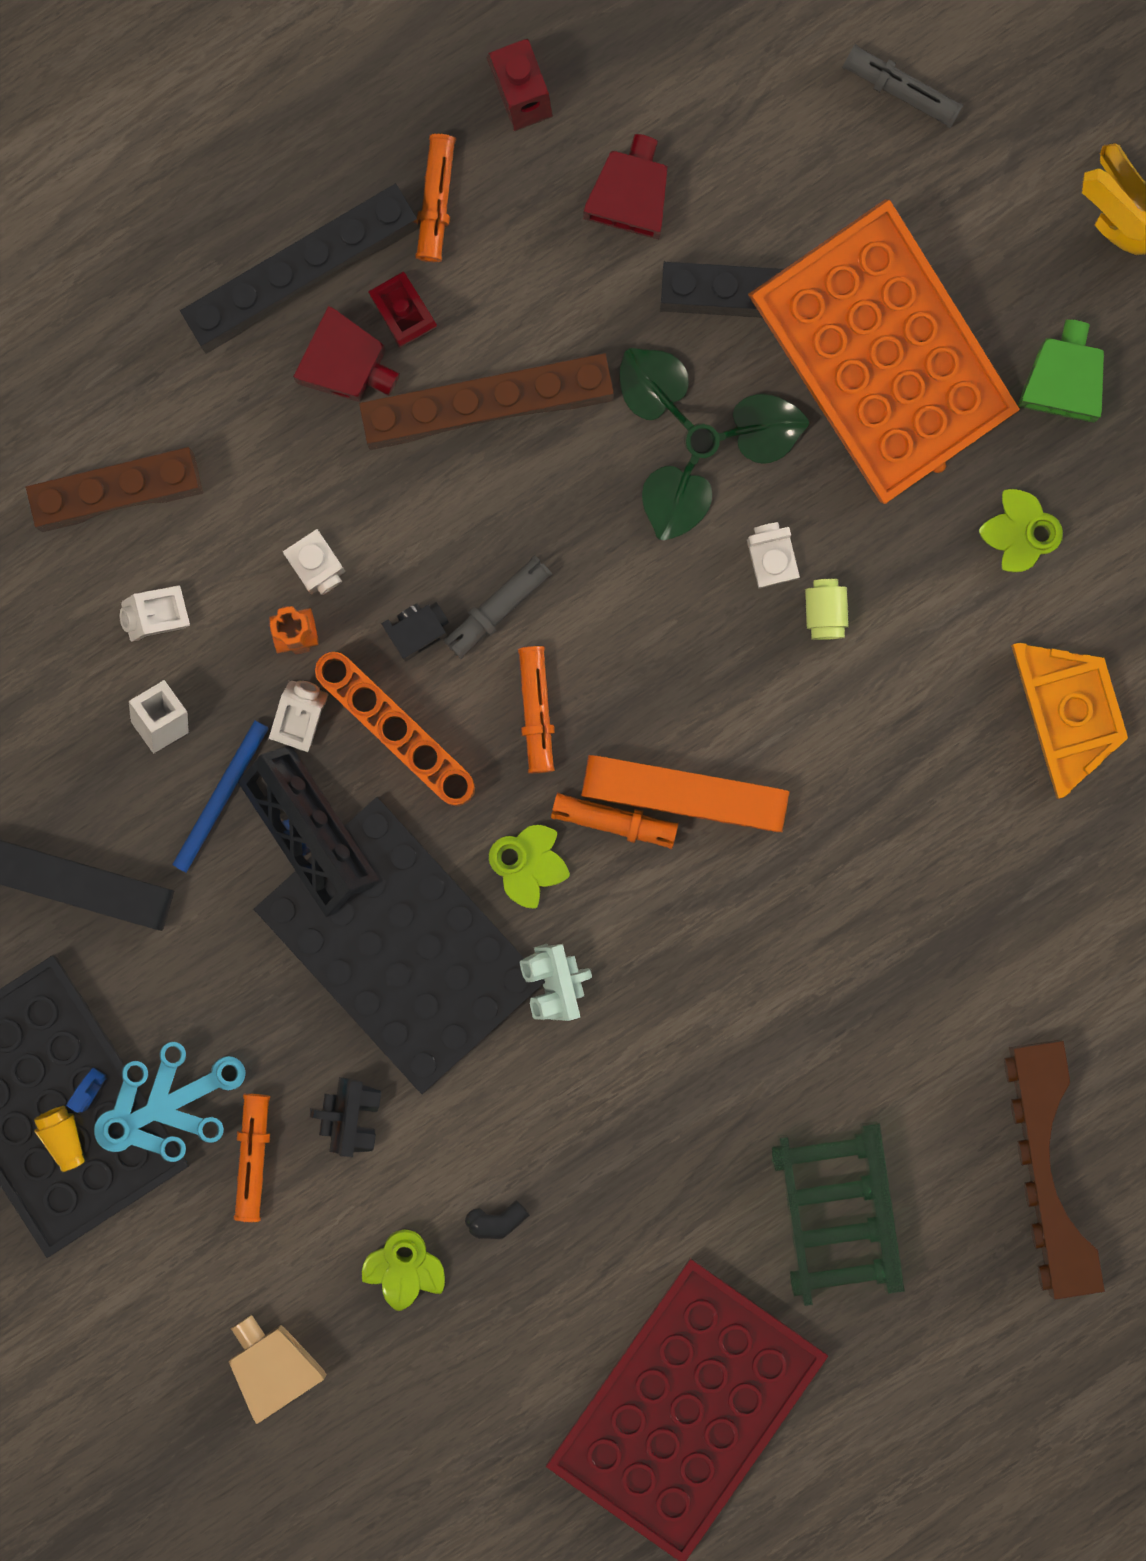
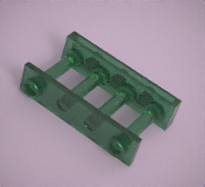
M877 1121L861 1123V1134H854V1139L790 1148L788 1136L779 1135L777 1136L779 1145L771 1147L775 1171H783L797 1271H790L792 1292L794 1297L801 1296L804 1306L813 1305L811 1290L876 1280V1284H884V1290L888 1294L905 1291L880 1123ZM856 1155L858 1159L865 1158L867 1175L860 1176L859 1181L798 1190L795 1188L792 1167L794 1164ZM863 1197L864 1201L871 1200L874 1217H868L867 1222L802 1231L798 1206ZM870 1239V1243H878L880 1258L873 1259V1264L808 1273L804 1248Z

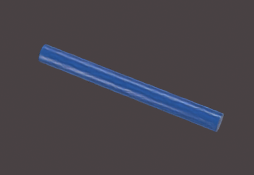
M254 720L172 864L174 867L187 873L269 728Z

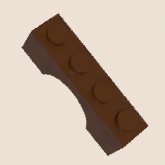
M189 447L25 486L34 525L41 532L80 524L94 516L122 508L151 503H166L203 494L195 456Z

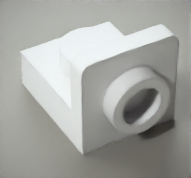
M778 522L755 527V535L749 536L747 543L758 589L799 579L800 576L790 539V528L780 529Z
M318 529L283 551L310 594L318 590L321 595H324L342 582L339 576L346 571Z
M180 585L136 593L121 602L120 622L123 630L128 632L131 642L141 640L146 636L185 629L190 626Z
M289 681L281 695L269 739L308 752L329 694L308 681Z

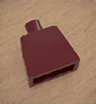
M528 38L488 53L486 58L513 130L517 131L552 118L553 114L548 89ZM537 102L532 107L521 109L526 104Z
M634 134L629 154L617 151L610 152L585 204L583 219L659 240L662 228L668 166L653 162L658 143L656 139L646 135Z
M328 306L293 377L296 383L302 386L360 402L368 386L390 396L400 373L380 364L386 351L380 341L337 310Z

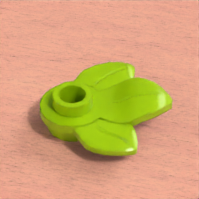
M1008 489L1002 492L1005 514L995 516L984 523L979 529V534L989 546L1004 551L1001 563L1002 570L1023 572L1032 568L1040 555L1051 553L1060 545L1063 538V529L1057 518L1051 514L1043 513L1041 504L1035 496L1022 490ZM1035 528H1046L1049 533L1048 539L1043 542L1038 541L1034 537Z
M543 825L529 826L517 837L506 836L498 839L492 845L489 852V862L492 869L503 877L505 893L511 900L526 908H537L540 899V886L556 885L570 877L569 870L563 859L550 850L557 838V831ZM507 849H513L518 854V860L513 865H506L502 861V853Z
M399 1230L388 1237L384 1248L371 1252L366 1257L362 1267V1282L368 1284L382 1283V1292L386 1302L396 1311H402L414 1302L419 1294V1290L441 1294L445 1286V1274L441 1261L434 1255L426 1252L425 1242L419 1234L411 1230ZM401 1247H408L413 1253L409 1257H402L397 1253V1250Z

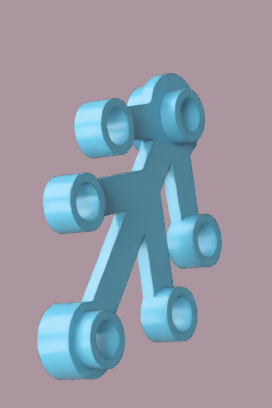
M177 1042L167 1043L161 1048L159 1053L161 1063L147 1105L131 1113L137 1088L147 1080L148 1070L139 1061L127 1063L122 1069L123 1083L114 1110L103 1113L95 1123L94 1136L97 1143L103 1149L111 1152H120L133 1145L158 1153L164 1160L169 1162H176L182 1159L186 1152V1146L180 1138L171 1136L163 1139L139 1130V1128L152 1121L197 1134L204 1142L212 1143L218 1141L223 1135V1125L218 1119L213 1117L202 1119L176 1109L217 1088L222 1090L238 1088L245 1079L244 1065L235 1057H222L212 1065L211 1073L168 1094L176 1069L186 1058V1051ZM169 1047H176L180 1051V1058L175 1063H170L165 1058V1052ZM226 1065H231L236 1069V1077L230 1082L224 1080L221 1075L222 1069ZM131 1066H138L142 1070L143 1075L138 1082H132L127 1077V1071ZM114 1122L120 1123L124 1129L123 1135L118 1139H113L108 1134V1128ZM207 1122L215 1123L218 1128L217 1134L213 1138H207L203 1134V1126ZM170 1141H175L180 1146L179 1154L173 1158L165 1153V1146Z

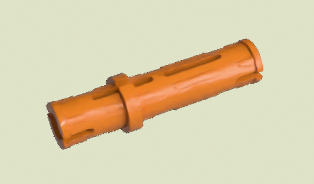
M446 134L429 135L430 143L422 211L417 212L420 229L415 258L425 262L442 261L445 226H448L450 223V215L446 213L456 138Z
M544 646L522 647L518 649L525 727L521 728V733L523 737H526L528 773L555 771L551 734H555V727L550 725Z
M561 793L556 795L551 819L567 821L600 831L627 837L629 842L635 843L636 840L669 849H673L679 823L645 816L643 811L637 809L633 813L573 798Z
M243 1094L242 1131H237V1140L241 1141L234 1220L259 1222L261 1220L260 1207L265 1143H270V1133L266 1132L270 1096L264 1094Z

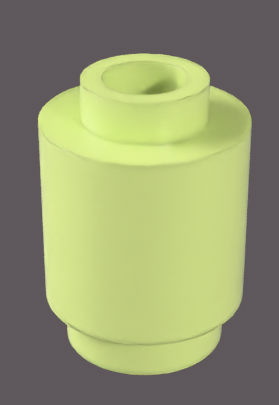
M838 579L813 580V588L805 589L807 629L811 630V639L830 640L845 638V628L849 627L847 587L838 586Z

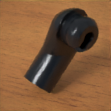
M515 1200L500 1215L486 1214L480 1208L473 1209L466 1215L465 1224L469 1228L470 1234L476 1238L503 1239L530 1214Z

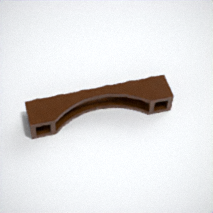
M606 353L361 402L359 406L367 445L370 450L409 443L435 434L489 421L542 412L577 409L611 402L614 400V392Z
M1052 1040L1009 1047L1010 1057L1004 1058V1067L1008 1083L1015 1082L1017 1098L1011 1099V1110L1014 1123H1021L1024 1140L1017 1141L1021 1165H1028L1030 1182H1024V1189L1028 1207L1035 1206L1037 1223L1031 1224V1233L1035 1249L1042 1248L1044 1265H1038L1042 1291L1048 1290L1049 1296L1054 1300L1105 1292L1098 1250L1081 1235L1068 1218L1057 1196L1051 1174L1049 1146L1052 1124L1060 1100L1071 1083L1064 1041Z

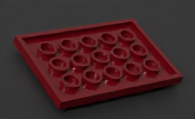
M689 1258L546 1463V1468L678 1561H687L828 1358V1354L699 1263Z

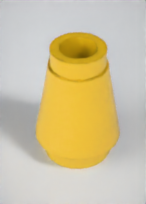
M65 1106L51 1109L34 1119L37 1126L34 1132L57 1165H59L62 1172L71 1170L85 1162L73 1113L68 1114Z

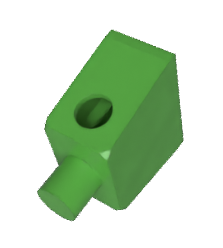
M1065 320L1061 341L1048 338L1044 340L1020 396L1018 407L1093 423L1101 417L1104 352L1101 349L1086 346L1090 327L1088 323L1078 320Z

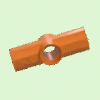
M293 606L278 609L277 615L269 617L271 634L277 653L292 651L294 654L309 652L311 646L319 645L311 608L296 611Z

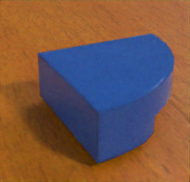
M92 1068L75 1090L66 1106L77 1113L87 1111L105 1082L106 1075Z

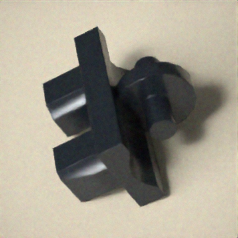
M339 1077L337 1095L324 1093L323 1109L310 1108L309 1117L321 1119L319 1135L331 1137L329 1152L337 1153L339 1156L353 1157L354 1152L374 1150L375 1129L357 1126L359 1110L378 1111L381 1099L380 1090L363 1085L362 1081Z

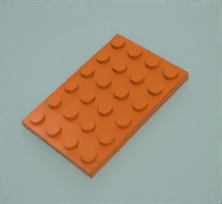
M890 199L880 202L748 294L880 503L886 504L1020 410Z

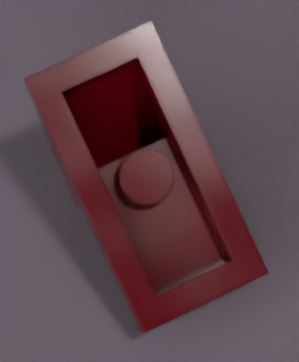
M404 271L368 291L399 348L436 329L437 325Z

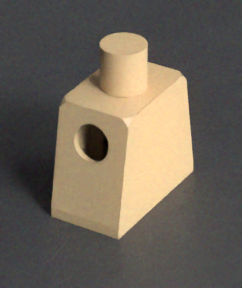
M250 1315L231 1328L244 1349L234 1355L229 1360V1363L256 1424L325 1379L327 1374L323 1368L282 1325L265 1335L253 1315Z

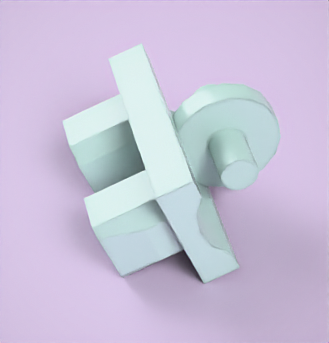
M544 944L534 947L535 953L520 961L522 975L526 982H535L541 979L545 981L543 984L545 994L530 998L529 1004L533 1018L563 1021L580 1018L576 999L584 996L581 982L592 978L591 970L589 968L578 970L575 956L566 957L563 944L551 946Z

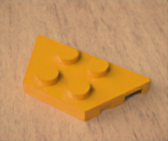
M1016 643L1011 645L1055 795L1057 799L1067 796L1107 756L1128 739L1104 658Z

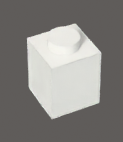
M165 680L129 700L131 723L153 754L189 733L187 711Z

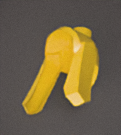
M1116 143L1102 145L1100 163L1106 172L1099 168L1084 173L1082 194L1103 212L1095 223L1096 228L1103 236L1126 252L1134 255H1145L1146 182L1131 164L1120 145Z

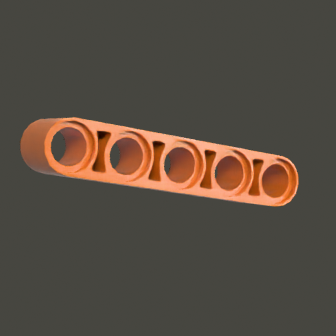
M329 652L319 658L316 663L315 674L320 684L438 797L452 806H461L471 800L474 795L475 784L470 774L348 657L339 652ZM332 661H341L346 666V676L338 683H330L324 677V669ZM364 689L372 690L377 698L375 707L367 712L358 711L354 705L356 694ZM393 718H400L407 725L405 736L397 741L387 739L384 734L385 724ZM421 747H431L437 753V762L431 769L422 770L415 765L414 755ZM454 775L465 778L468 785L465 795L458 799L448 797L444 791L446 780Z
M588 755L581 796L783 833L790 791Z

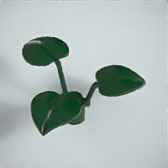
M629 348L625 351L620 366V387L628 408L634 414L646 420L659 418L667 408L687 429L684 444L686 449L692 454L684 472L674 466H663L652 472L643 485V507L659 540H669L685 534L695 527L707 514L712 502L711 485L704 477L691 475L699 458L710 457L718 450L720 441L739 435L738 448L747 459L761 464L772 463L784 457L809 426L808 418L796 406L784 399L767 394L751 395L736 404L733 409V419L738 428L717 433L713 427L707 424L698 423L693 425L673 404V402L682 399L688 390V373L683 363L677 357L664 351Z

